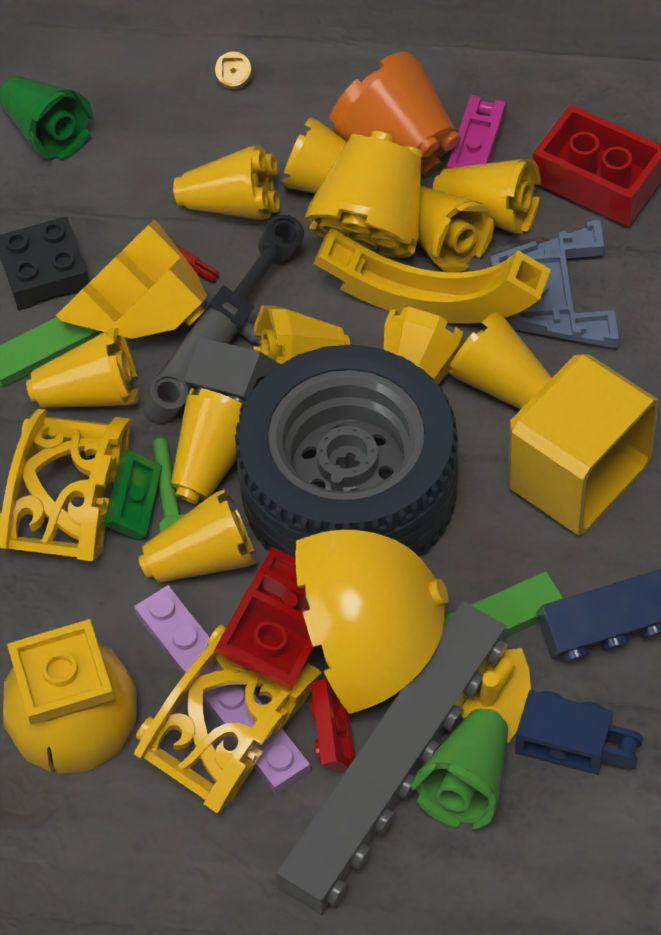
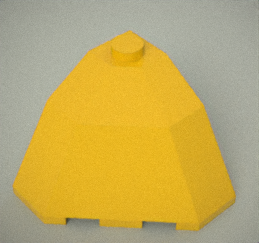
M154 219L56 316L63 322L102 332L118 328L120 330L118 336L134 339L174 330L183 321L190 326L205 311L201 304L207 298V294L197 273L160 224Z

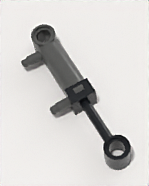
M282 214L275 216L270 221L258 242V250L261 255L234 292L225 285L220 288L202 316L159 374L153 379L142 398V410L151 421L163 424L171 422L185 405L190 389L194 388L197 391L196 386L187 384L183 380L200 337L229 344L235 335L240 333L252 343L260 346L261 336H254V325L247 320L255 307L246 300L272 264L281 265L287 263L304 239V229L296 218ZM276 236L283 238L286 243L280 242ZM158 393L167 395L172 403L162 401Z

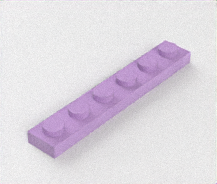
M169 585L135 605L134 610L135 615L184 676L195 660L206 649L210 637ZM216 665L209 673L220 671L218 665ZM227 685L203 692V702L221 725L241 723L252 727L255 724L245 705L246 685ZM254 694V700L258 704H262L261 701ZM283 729L277 735L272 732L270 738L266 739L262 746L259 744L257 747L263 751V754L254 768L275 795L311 772L310 763ZM230 736L233 739V741L238 745V741L236 740V738Z

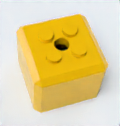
M589 354L574 355L510 420L509 488L578 536L585 534L643 472L652 458L659 399Z

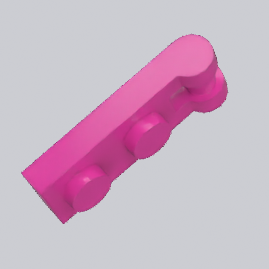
M470 96L458 131L461 140L452 149L447 168L490 162L501 124L505 119L507 101L496 99L493 103L482 101L481 96Z

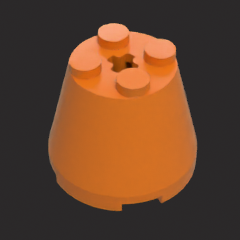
M401 51L380 60L379 66L381 68L369 74L362 83L356 79L344 91L331 111L329 119L334 123L331 130L345 141H348L352 134L371 137L372 131L388 133L394 137L393 143L414 147L423 152L421 174L427 178L441 167L442 162L439 159L459 143L461 136L456 132L421 62L411 52Z

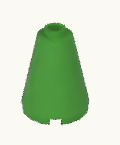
M475 709L471 711L417 771L412 783V791L417 790L420 795L417 800L418 804L434 819L456 828L459 827L461 822L474 823L471 829H480L489 824L496 813L509 730L506 721L498 712L492 709Z

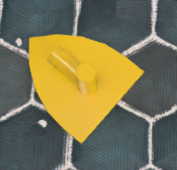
M522 648L506 650L496 666L490 663L483 673L478 695L474 699L468 696L461 706V709L464 710L463 719L475 709H492L498 712L508 725L507 745L517 732L529 690H531L530 670Z

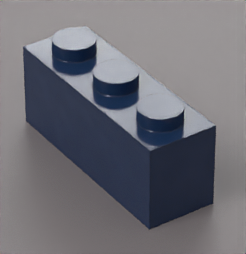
M661 569L542 605L536 611L551 659L564 656L565 662H571L588 656V648L603 644L604 649L609 650L629 643L627 638L629 635L642 632L644 638L661 634Z

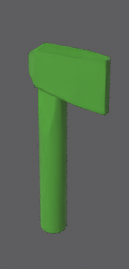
M156 438L152 442L155 462L162 465L158 481L164 519L159 523V530L162 532L185 514H179L177 496L175 495L176 490L171 486L173 472L168 442L165 438Z

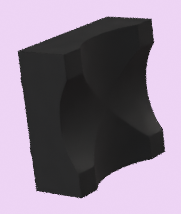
M68 216L0 235V258L18 311L30 308L51 296L65 293L78 294L89 283L87 270Z

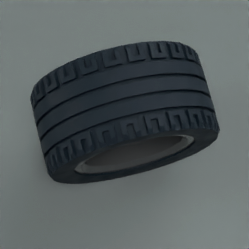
M353 344L318 348L299 354L270 371L257 384L256 388L251 391L250 398L243 404L235 435L241 496L249 526L253 529L256 538L261 540L265 549L270 551L271 547H274L296 559L297 540L327 531L359 530L380 534L396 540L421 557L429 551L432 545L438 542L439 536L443 535L445 525L449 524L451 514L454 513L457 498L458 435L456 418L454 417L452 407L449 406L447 396L443 394V389L435 384L434 379L425 370L416 366L410 360L380 348ZM375 440L383 442L384 445L377 446ZM306 453L311 459H304L302 455Z

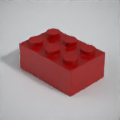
M572 104L569 105L533 152V160L538 165L540 172V186L628 227L661 184V144Z

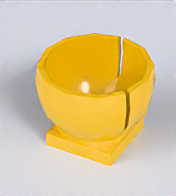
M90 619L7 644L13 668L4 681L3 727L26 761L53 773L55 768L57 774L89 772L120 754L136 727L137 687L135 681L114 651L97 643ZM49 747H50L51 753H52L53 764H52V762H51V760H50Z

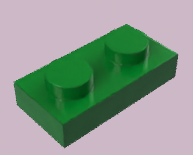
M130 450L120 454L104 526L135 540L146 537L161 473V464Z

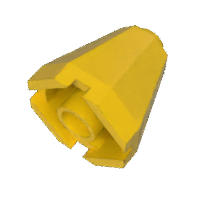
M262 305L254 324V336H261L260 346H253V350L262 352L279 364L299 354L318 348L350 345L349 336L344 335L342 327L276 305Z
M405 307L400 315H398L397 309L389 311L384 327V350L410 360L416 366L425 370L434 379L435 384L438 385L448 374V371L452 369L450 364L465 343L464 332L455 327L453 333L447 330L448 321L443 317L412 307Z

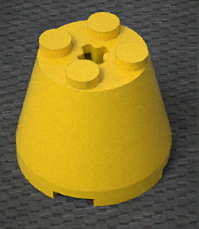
M372 131L371 137L352 134L308 206L304 220L311 222L309 229L324 238L329 230L333 228L369 250L379 249L378 254L384 257L406 258L412 256L419 238L421 158L423 152L414 147L393 143L394 137L382 131Z

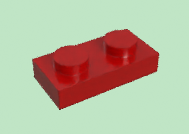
M325 678L311 682L312 698L310 700V710L316 721L318 737L315 741V751L322 766L344 773L355 759L350 715L333 691L328 679Z

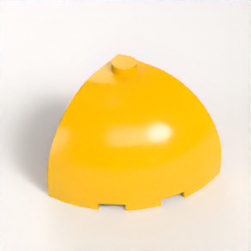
M334 530L297 540L295 552L297 585L300 588L305 587L306 598L310 606V610L304 611L303 615L313 647L322 646L325 660L329 666L328 669H325L324 673L333 691L349 714L385 701L408 685L423 670L437 649L443 632L445 603L449 599L444 582L441 579H436L423 560L411 549L396 540L380 534L359 530Z

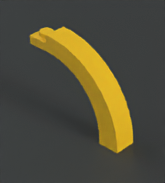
M333 228L325 235L313 263L341 279L343 283L340 290L371 305L388 311L397 309L398 314H401L403 308L412 307L439 315L446 319L448 323L462 324L481 323L493 312H499L506 318L531 307L540 300L551 271L550 268L519 250L505 261L482 270L470 272L425 270L381 256Z

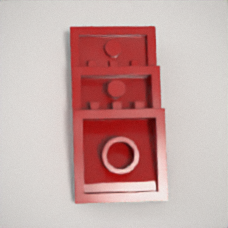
M271 547L214 650L215 653L290 691L313 649L303 615L304 611L310 610V606L306 598L305 587L300 588L297 585L296 559Z

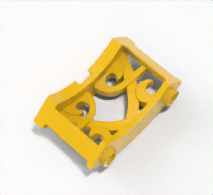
M37 409L30 419L26 418L23 422L21 437L11 464L2 513L0 512V549L77 557V560L94 561L104 550L106 530L104 522L110 501L109 498L104 497L107 484L109 485L110 482L115 480L120 454L129 450L131 419L115 417L110 424L46 417L47 410ZM80 451H84L86 458L91 455H95V457L90 460H84L80 457ZM71 454L75 467L83 474L89 476V480L71 483L61 491L56 502H54L41 485L36 473L50 462ZM26 488L30 494L28 496H24ZM74 497L84 498V503L80 507L72 505L71 500ZM30 514L33 516L29 524L31 532L38 530L42 526L45 516L49 519L42 539L18 536L19 523L24 515ZM58 528L67 535L79 540L78 544L54 541Z
M222 624L214 630L208 640L206 649L181 678L155 718L150 716L141 725L136 734V738L140 740V743L134 752V755L138 758L146 759L205 800L203 804L216 813H219L235 799L248 775L262 756L263 751L257 748L258 745L262 746L265 740L270 738L272 732L277 735L291 717L304 706L312 691L311 682L317 681L322 673L307 663L290 691L251 670H246L247 668L214 652L226 629ZM216 665H218L220 671L209 673ZM227 685H246L245 705L255 724L250 727L241 723H227L215 728L208 734L203 715V692ZM257 686L261 687L259 697L262 695L270 697L271 701L268 704H258L254 700V692ZM187 699L188 716L178 713ZM171 730H178L181 733V738L173 744V749L182 750L194 742V750L182 762L159 747L164 736ZM226 736H233L238 741L237 747L232 751L224 748V741L217 746L216 751L213 747L217 741ZM201 759L215 784L190 768Z

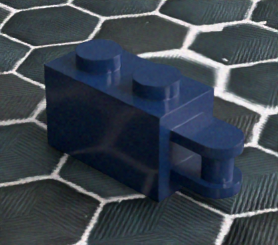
M529 690L516 732L515 754L599 775L602 762L627 769L636 767L638 758L634 754L636 748L642 745L643 736L636 731L612 725L613 711L607 710L597 703H579L564 699L555 692ZM610 742V743L618 744L619 747H618V748L610 747V746H607V743Z

